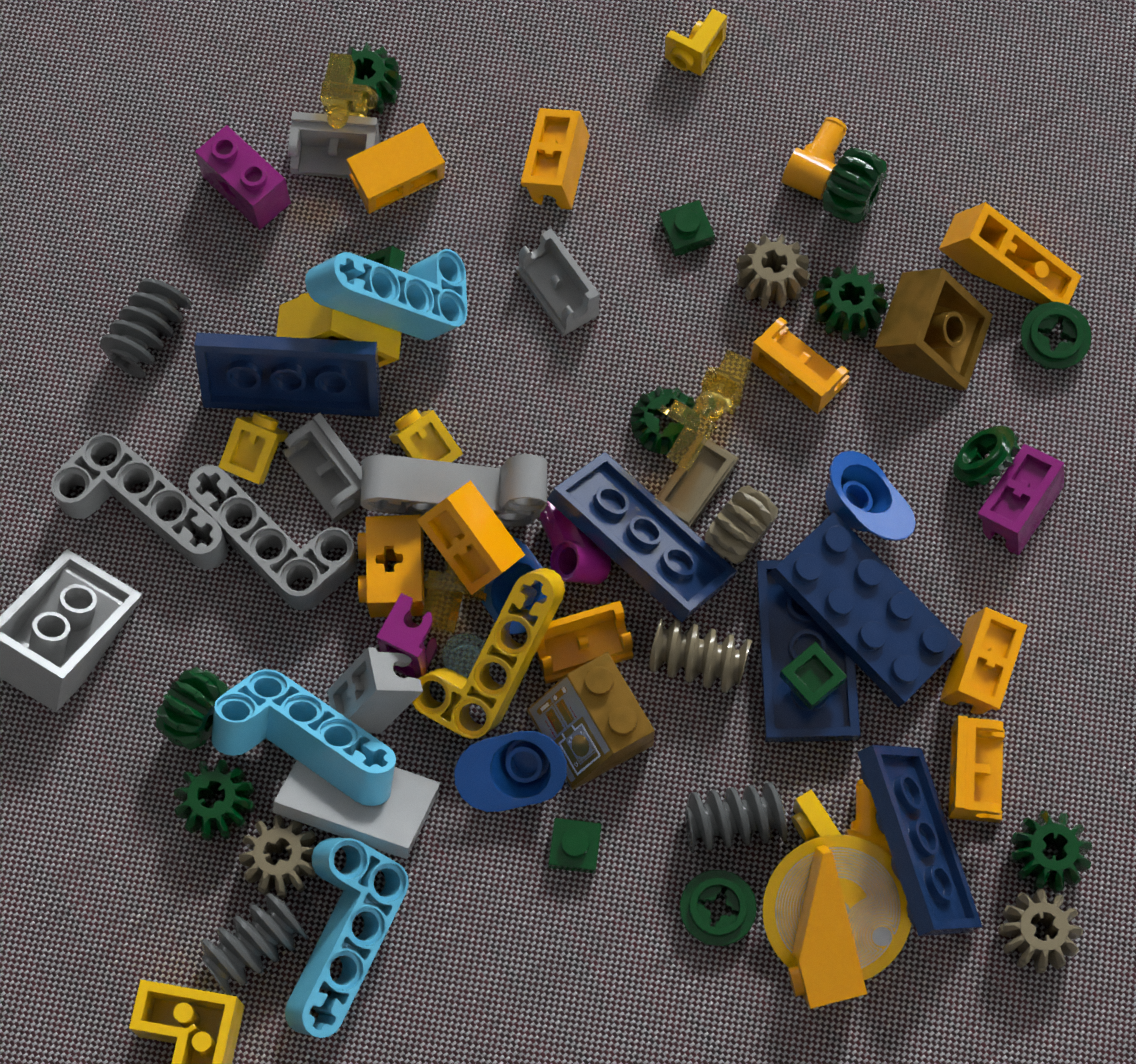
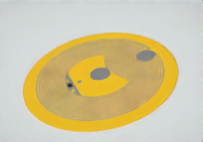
M827 835L809 840L787 854L775 868L768 881L763 898V922L767 938L781 961L789 968L794 967L795 962L792 950L815 847L826 845L833 852L863 978L867 980L884 970L897 957L908 938L912 924L907 915V900L901 882L892 870V857L874 843L855 836Z

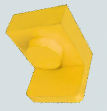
M712 9L704 22L698 21L694 25L689 38L670 30L665 37V58L680 70H689L702 76L726 39L727 15Z
M416 408L411 410L394 423L398 430L389 436L393 444L399 443L403 451L410 458L453 462L463 454L434 410L423 411L422 413H419Z
M254 412L252 417H238L235 420L218 467L258 485L264 484L279 442H284L289 433L277 428L278 420L258 412Z
M812 789L795 799L793 806L795 815L791 819L796 830L805 841L821 836L841 835Z

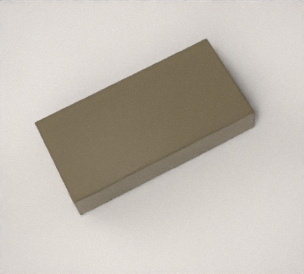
M701 434L656 498L691 529L737 466L739 458Z

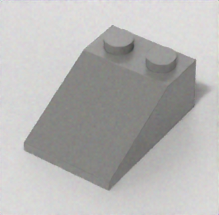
M66 549L0 615V678L57 712L85 682L140 603L143 594Z

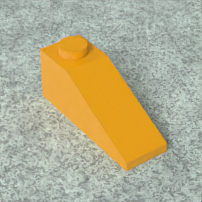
M986 202L955 214L939 247L940 251L971 274L1039 304L1049 302L1069 304L1081 278L1080 274Z
M826 845L815 847L792 950L795 966L788 968L795 997L803 995L810 1009L867 994L833 852Z

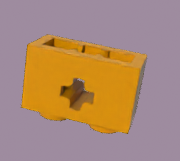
M420 514L366 517V532L358 533L359 560H366V575L358 576L359 603H367L370 618L388 617L401 593L413 598L412 616L425 615L423 529L416 521L421 517ZM388 561H396L394 572L385 571L388 567Z

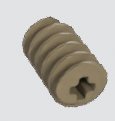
M662 615L650 653L649 668L651 672L655 673L664 662H667L668 677L674 678L679 670L684 667L685 680L688 683H692L701 672L705 688H710L715 680L720 678L722 693H728L735 683H738V687L740 685L752 640L746 639L738 650L735 649L733 634L729 633L720 645L717 644L716 629L711 628L704 639H700L698 624L693 623L686 634L681 633V621L675 618L668 629H665Z

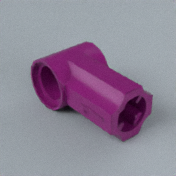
M547 501V506L540 513L539 519L553 549L550 557L551 570L557 572L562 580L566 582L599 585L604 582L611 569V558L555 506Z

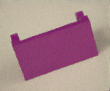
M1025 443L1013 459L1014 464L1007 468L978 512V518L982 519V528L986 537L992 539L995 533L1000 534L1006 539L1005 545L1008 551L1018 556L1064 487V462Z
M401 593L380 629L377 641L380 652L403 653L409 656L412 662L408 666H393V670L408 677L418 679L428 674L427 669L437 652V641L435 638L428 642L426 650L424 646V640L432 627V614L427 612L422 617V623L418 626V624L413 622L411 615L413 598Z

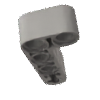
M102 433L90 438L52 478V493L64 513L71 518L82 519L89 517L112 495L193 565L201 569H212L222 564L227 557V542L217 521L112 434ZM107 455L117 456L110 465H98L99 461ZM136 483H149V486L143 492L137 494L130 493L131 488ZM74 487H85L83 493L78 497H66L68 492ZM172 509L182 510L177 519L173 521L162 520L167 511ZM195 529L197 536L204 542L209 543L212 541V543L208 546L202 542L197 545L192 534L193 530Z
M521 454L507 459L501 468L394 455H371L362 460L361 506L375 512L401 515L420 514L422 516L471 480L504 526H526L534 522L547 506V460L538 455Z
M205 465L199 467L191 474L188 487L194 503L217 521L226 541L292 608L301 611L311 610L355 572L358 564L353 539L345 530L336 527L327 528L300 549L224 470L218 466ZM211 489L215 493L220 492L223 499L221 506L217 498L207 490ZM247 516L252 518L249 525L244 528L236 529L231 527L232 522L238 517ZM275 546L282 549L280 555L274 559L266 560L261 558L263 551L269 547ZM333 548H342L347 551L344 557L337 561H330L324 558L326 553ZM306 577L313 580L309 588L303 591H295L290 588L291 584L298 578Z

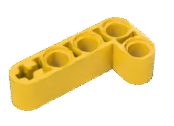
M539 568L521 576L514 584L469 677L466 678L448 668H437L418 678L421 680L423 692L412 702L414 707L421 714L469 739L479 738L497 727L502 721L563 599L565 587L561 576L548 568ZM541 582L543 584L541 592L547 597L535 602L531 610L523 609L532 604L537 594V591L531 586ZM512 621L520 622L527 631L525 644L517 643L512 639L509 629ZM492 662L500 664L505 669L507 676L505 684L496 683L491 678L489 668ZM431 681L438 682L443 686L446 695L444 702H438L431 696L429 689ZM471 703L481 706L485 711L486 721L484 725L472 720L469 713Z

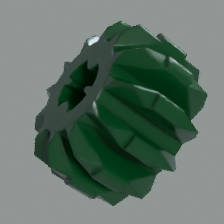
M367 42L362 51H356L349 45L347 50L348 57L336 55V60L334 61L335 69L330 70L329 79L330 84L333 85V97L337 102H343L344 109L347 110L348 114L357 108H360V113L364 117L368 114L369 109L375 108L376 111L382 114L385 109L384 103L395 104L397 99L396 91L401 90L402 79L398 73V62L395 60V57L388 58L387 51L383 46L372 52L371 46Z
M852 147L846 150L844 155L839 158L835 169L832 170L830 179L826 183L827 187L823 194V209L842 221L846 220L852 223L863 221L866 215L870 213L874 202L877 201L879 192L883 188L882 184L886 178L887 170L886 161L867 150Z
M856 264L851 267L849 274H846L837 266L833 270L832 278L823 275L819 280V290L814 292L812 299L813 306L817 307L814 315L816 322H827L825 327L827 335L836 330L842 331L841 337L844 342L849 339L851 332H854L862 340L867 336L868 328L878 329L882 321L881 316L886 313L888 307L887 300L883 298L885 294L884 284H873L875 278L873 271L864 276L858 275L859 270Z
M194 667L191 670L182 672L178 681L172 682L168 693L163 695V703L157 709L156 728L169 741L179 747L183 746L193 750L198 746H203L206 744L209 736L212 735L215 702L230 689L227 687V684L219 680L217 675L208 670L203 671L198 667Z
M220 759L214 771H211L207 763L201 761L199 763V770L201 772L199 776L195 777L188 771L183 774V778L189 785V788L180 787L175 789V797L183 802L175 808V813L178 818H187L184 827L190 834L201 828L202 838L210 841L214 836L215 830L218 829L223 839H229L231 832L228 826L234 823L238 828L244 829L247 823L240 813H250L255 810L253 801L247 799V797L254 793V787L251 782H242L245 774L240 767L228 772L226 761ZM216 792H220L224 801H216L213 808H209L205 802L206 799L212 800L215 798Z
M1041 811L1037 822L1029 817L1025 818L1021 823L1023 832H1015L1011 837V843L1019 849L1013 851L1009 855V859L1013 863H1024L1025 865L1018 872V879H1026L1030 874L1036 877L1033 883L1035 891L1042 889L1047 880L1053 893H1060L1064 889V881L1074 887L1081 881L1079 872H1086L1091 866V862L1083 854L1088 853L1092 849V843L1086 840H1077V837L1084 830L1083 825H1075L1071 830L1066 827L1068 822L1067 813H1061L1055 823H1053L1048 811ZM1053 845L1059 853L1048 859L1042 851L1045 847L1048 849Z

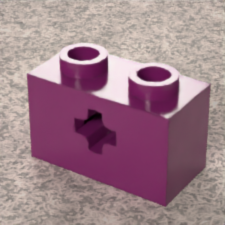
M228 125L224 126L195 151L202 177L259 230L291 204L285 178Z

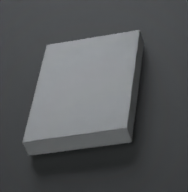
M297 760L274 800L272 813L344 838L359 840L372 848L407 859L439 794L440 782L395 767L389 799L381 805L366 806L354 801Z

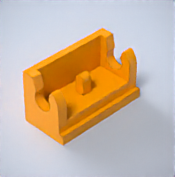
M539 108L521 178L522 187H527L532 200L539 205L543 204L544 195H549L556 199L555 203L560 209L572 210L590 137L580 111Z
M424 123L418 124L346 159V163L351 171V174H349L350 179L368 214L435 183L445 176V161Z
M780 317L753 342L750 361L818 414L849 382L850 376L847 375L849 370L844 366L836 369L791 333L786 326L788 322Z
M471 480L416 520L471 595L525 556L524 552Z
M621 601L551 621L536 651L546 684L561 680L566 674L607 652L614 663L634 657L632 652V636L630 632H627L625 626V615Z
M988 607L967 618L960 638L962 645L956 650L939 701L950 706L957 705L959 702L973 705L971 709L973 714H983L991 709L999 710L1027 625Z
M958 715L951 728L949 819L995 823L1002 821L1003 739L1005 735L1004 723L1002 721L968 718V716Z

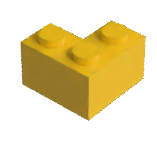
M304 293L280 305L276 337L377 342L379 367L399 360L402 332L322 306L315 302L309 293Z
M140 979L129 1029L140 1038L176 1044L171 1064H232L245 1006L237 996Z

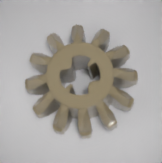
M765 233L760 237L759 245L748 242L744 249L745 255H740L736 263V269L739 271L736 282L738 287L746 288L745 297L747 301L760 297V305L764 309L768 306L769 300H774L782 309L786 305L787 298L795 301L800 298L801 288L808 285L810 274L806 271L809 266L808 255L799 254L800 246L798 242L788 246L785 245L783 234L778 236L776 242H771Z
M749 485L741 487L711 523L705 533V541L722 558H726L734 564L743 562L778 517V508L760 490L757 491Z
M276 815L273 820V829L268 830L265 823L259 821L256 823V828L261 836L259 838L251 835L244 836L243 843L252 851L240 854L239 861L242 865L251 866L244 874L248 883L260 880L258 883L260 894L266 895L275 885L278 897L286 898L288 884L293 883L295 889L300 893L305 890V886L300 879L302 875L316 878L317 874L309 862H312L311 857L315 848L310 846L317 838L312 830L301 833L303 826L301 822L293 820L285 829L282 816ZM286 848L290 859L288 861L280 859L275 865L271 858L272 853L281 854Z
M1044 889L1036 890L1033 901L1025 893H1020L1015 898L1017 907L1007 905L1002 912L1009 922L1001 924L998 927V933L1002 936L1013 938L1004 945V952L1009 954L1018 949L1022 953L1016 963L1020 968H1024L1030 959H1033L1034 968L1037 973H1044L1046 971L1048 961L1057 970L1061 969L1066 964L1064 955L1074 957L1079 951V948L1071 939L1082 936L1083 929L1068 923L1078 915L1077 909L1071 908L1063 912L1059 907L1062 905L1064 897L1060 894H1057L1050 903H1047V895ZM1038 922L1046 926L1044 932L1046 936L1042 940L1034 936L1036 932L1035 925Z

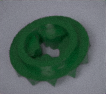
M1049 302L1037 306L1026 316L1020 328V346L1024 347L1029 356V361H1035L1042 365L1045 371L1049 369H1062L1065 371L1069 367L1080 363L1091 345L1092 336L1088 321L1080 311L1065 303ZM1058 322L1060 323L1059 330H1061L1060 337L1065 339L1066 342H1060L1051 351L1050 339L1043 336V333L1050 334Z
M658 386L655 391L648 394L643 393L640 400L632 408L631 429L639 444L647 450L662 455L676 454L686 450L696 441L701 430V411H699L695 404L693 396L688 397L678 387L672 390L663 389ZM673 407V419L678 421V423L670 422L661 434L659 418L655 417V415H663L665 410Z
M1006 426L991 427L975 434L959 451L953 465L954 475L969 488L979 483L983 486L987 485L991 478L995 476L1001 477V472L1006 467L1014 464L1012 457L1020 451L1017 444L1019 438Z
M709 870L694 877L682 893L680 918L689 935L703 942L706 946L727 947L743 939L755 921L757 908L753 891L740 876L730 871ZM721 890L726 891L724 899H726L725 908L738 916L732 914L730 916L722 915L719 922L716 921L715 927L710 926L712 921L710 919L711 911L697 902L703 904L706 902L714 903L716 897L720 896Z

